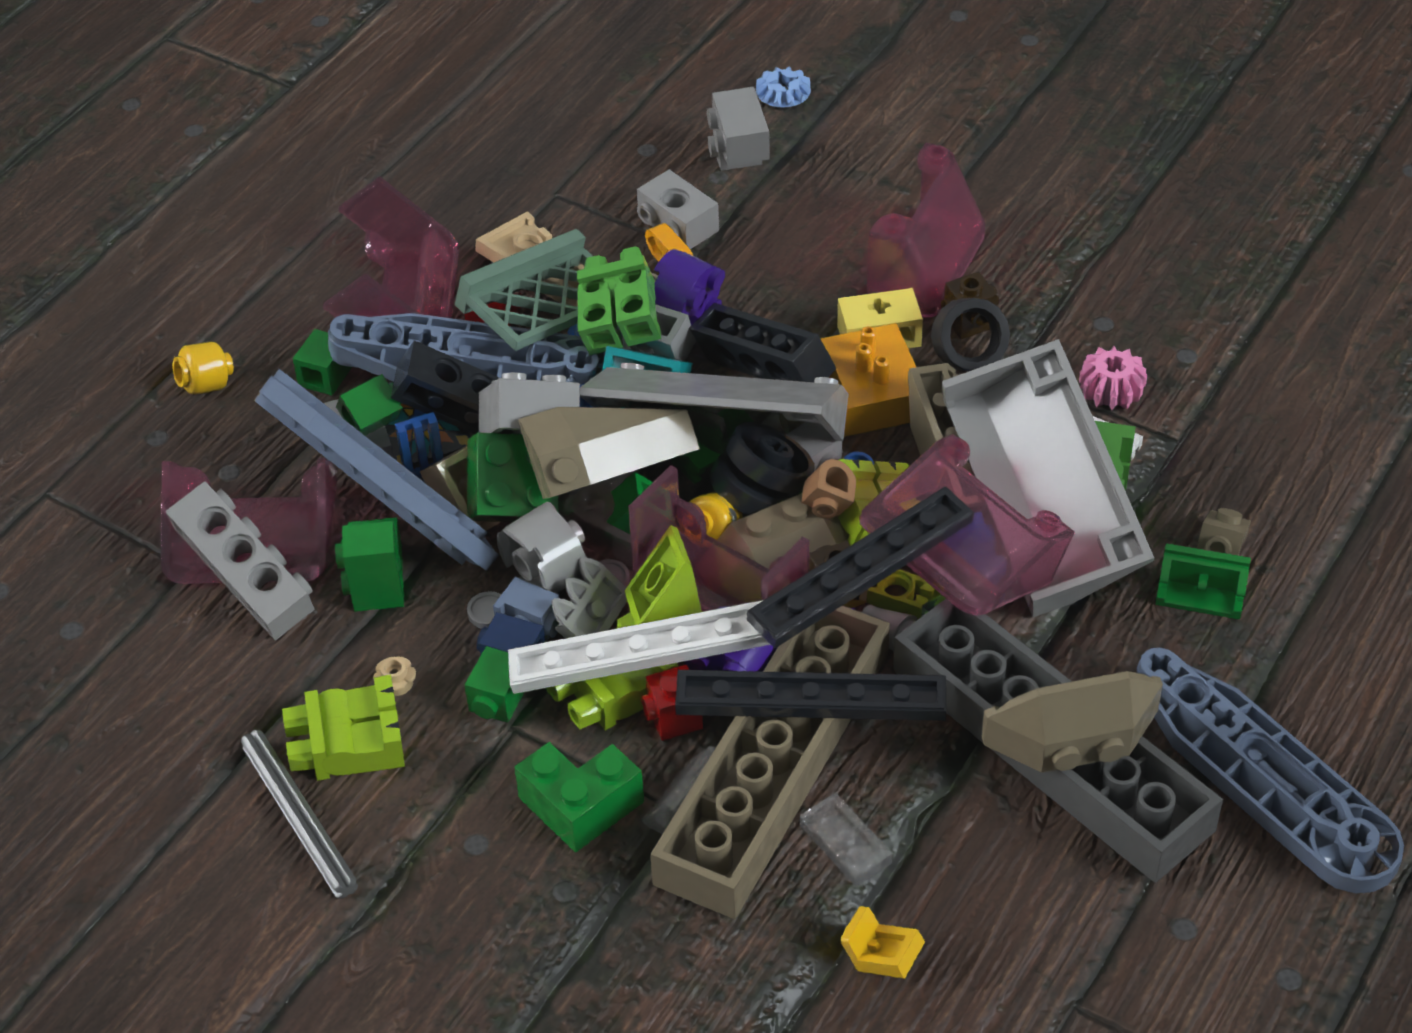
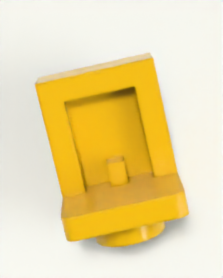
M860 906L841 937V944L857 971L905 979L925 943L918 929L879 924L870 907Z

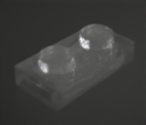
M834 793L800 815V826L855 887L892 864L893 853L837 793Z

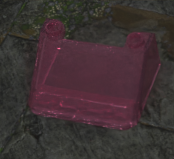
M952 434L937 440L863 508L859 521L867 532L872 533L946 486L974 512L973 522L908 563L907 566L961 611L972 615H983L1049 585L1058 570L1075 531L1063 523L1057 514L1048 510H1041L1035 517L1026 519L962 467L969 459L970 447L966 441Z
M318 458L317 465L311 467L303 476L301 497L230 498L236 506L233 512L240 520L247 516L261 533L258 539L266 548L273 544L287 562L283 567L291 575L298 572L309 582L323 574L327 566L337 490V466L327 458ZM162 461L161 567L163 573L169 580L179 584L223 583L178 534L165 512L204 481L211 487L210 480L203 471L197 468L182 467L172 461ZM218 526L214 528L210 532V534H218L222 532L226 526ZM242 554L237 557L235 562H244L249 559L251 554Z

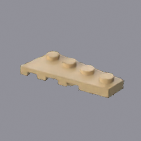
M527 211L477 238L475 251L492 262H497L552 239V234L544 227L538 228L534 224V217ZM579 264V266H576L571 270H582L585 266L583 264ZM550 277L542 281L563 286V279ZM568 281V287L578 289V282ZM546 294L558 303H561V297ZM566 298V304L578 307V300Z

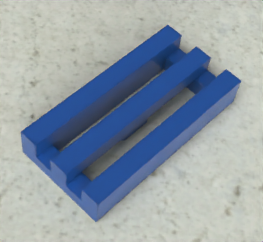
M434 412L395 424L402 465L419 479L422 478L424 483L425 481L420 471L444 458L438 421ZM424 425H427L433 458V463L431 464L428 463L422 427ZM411 429L414 432L419 467L413 469L407 430Z

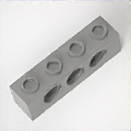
M204 481L165 512L178 534L276 641L315 610L309 597L313 590L298 572L291 575L283 567L287 562L273 544L266 548L258 539L261 536L260 531L247 516L241 520L233 512L236 506L230 497L222 489L215 492ZM226 526L222 532L210 534L214 528ZM245 553L251 554L246 561L235 562L240 555ZM267 582H277L276 586L271 590H260Z

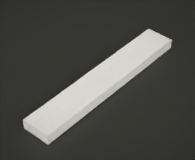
M762 601L509 649L510 687L513 693L516 694L770 645L746 620L747 611Z

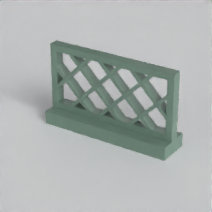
M574 229L461 276L455 306L464 314L474 311L515 351L578 324V307L567 305L566 298L578 300V289L568 287V281L578 282L577 271L571 269L579 266L580 262L585 266L586 258L593 257L584 248L586 237L579 230ZM550 277L563 279V286L542 281ZM523 289L533 291L535 295L534 298L513 293ZM544 293L561 297V303L541 300L539 295ZM492 302L506 304L505 311L489 308L487 304ZM510 306L533 309L532 316L510 312ZM537 311L558 314L559 318L554 320L537 317ZM508 323L530 327V330L518 335L508 326Z

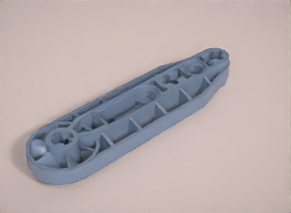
M416 313L373 317L343 314L332 320L328 330V350L333 361L343 366L361 368L378 376L383 374L386 379L393 382L397 364L414 340L499 378H502L503 373L512 372L526 374V380L542 381V376L563 375L566 376V382L582 384L597 375V368L603 367L605 352L589 355L581 337L576 335L555 333L515 351L486 323ZM509 326L518 335L530 330Z
M279 369L259 390L260 393L254 400L256 403L458 563L463 565L465 561H468L487 571L499 557V554L495 552L485 538L488 534L487 531Z
M1152 648L1141 656L1136 673L1144 674L1148 677L1158 676L1163 683L1158 712L1154 718L1171 746L1319 878L1336 889L1352 893H1367L1381 889L1392 881L1398 873L1402 861L1404 843L1400 830L1387 815L1239 689L1186 664L1168 649ZM1380 837H1385L1393 850L1377 853ZM1375 857H1378L1388 867L1387 870L1377 875L1370 872Z

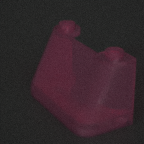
M925 142L917 158V165L922 171L920 204L912 218L896 213L885 215L876 221L869 232L867 294L913 288L922 317H934L941 310V301L944 300L945 283L963 277L984 240L986 224L954 154L941 145Z

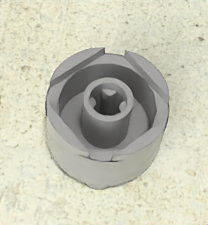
M550 502L543 503L498 533L497 546L501 558L507 568L514 564L521 575L518 577L519 579L557 594L566 588L565 580L567 578L581 579L583 577L580 571L579 559L587 558L580 544L585 541L584 533L574 520L566 522Z

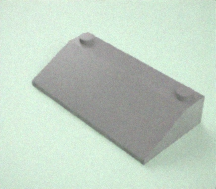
M1059 339L942 381L943 401L1032 617L1072 604L1154 561L1153 553Z
M621 363L620 368L607 367L580 387V397L594 408H629L630 401L776 412L782 413L787 420L821 423L835 441H843L849 393L843 385L838 384V380L828 377H816L813 383L644 370V366L635 363Z

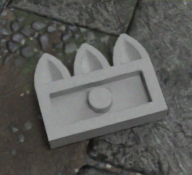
M579 559L580 571L585 581L577 578H567L565 580L566 590L572 602L560 598L551 600L553 613L558 621L555 630L565 639L609 630L627 602L624 592L626 586L603 564L594 559Z

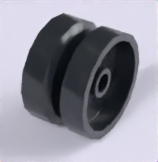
M742 422L735 427L727 441L726 451L718 457L712 467L709 480L714 490L734 508L746 515H751L796 496L797 493L803 490L805 480L815 471V465L809 453L798 442L783 432L756 422Z

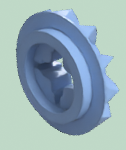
M790 66L785 70L775 67L773 72L763 71L762 77L756 81V94L762 102L774 107L796 106L804 102L811 93L810 78L804 76L802 70L793 72ZM781 84H784L786 87H788V90H786L785 87H783Z

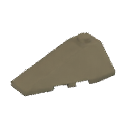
M555 407L518 419L543 499L700 449L687 410Z

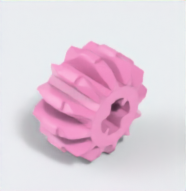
M1115 346L1110 351L1098 347L1095 354L1087 355L1079 375L1080 388L1083 389L1084 398L1094 400L1096 408L1103 404L1108 405L1111 411L1117 405L1128 409L1130 403L1139 402L1147 381L1146 368L1143 367L1142 357L1132 356L1130 349L1123 352L1117 351Z

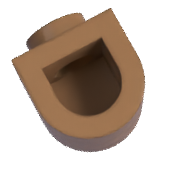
M836 459L826 460L805 480L801 503L812 507V512L817 517L832 518L840 516L854 503L856 489L854 473L842 461Z

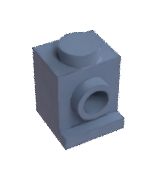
M515 577L493 605L494 616L498 612L544 625L545 642H547L550 637L553 638L558 634V631L555 630L558 621L554 616L551 600L559 598V595Z

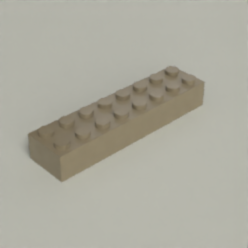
M841 606L780 645L763 672L878 674L888 657L890 623ZM735 716L650 854L653 886L736 920L851 719Z

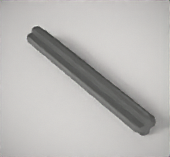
M253 730L250 734H245L241 739L243 750L335 897L344 899L349 894H354L358 888L355 876L264 733L260 730Z

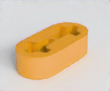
M661 223L646 230L647 246L658 262L672 249H677L694 256L689 247L666 223Z

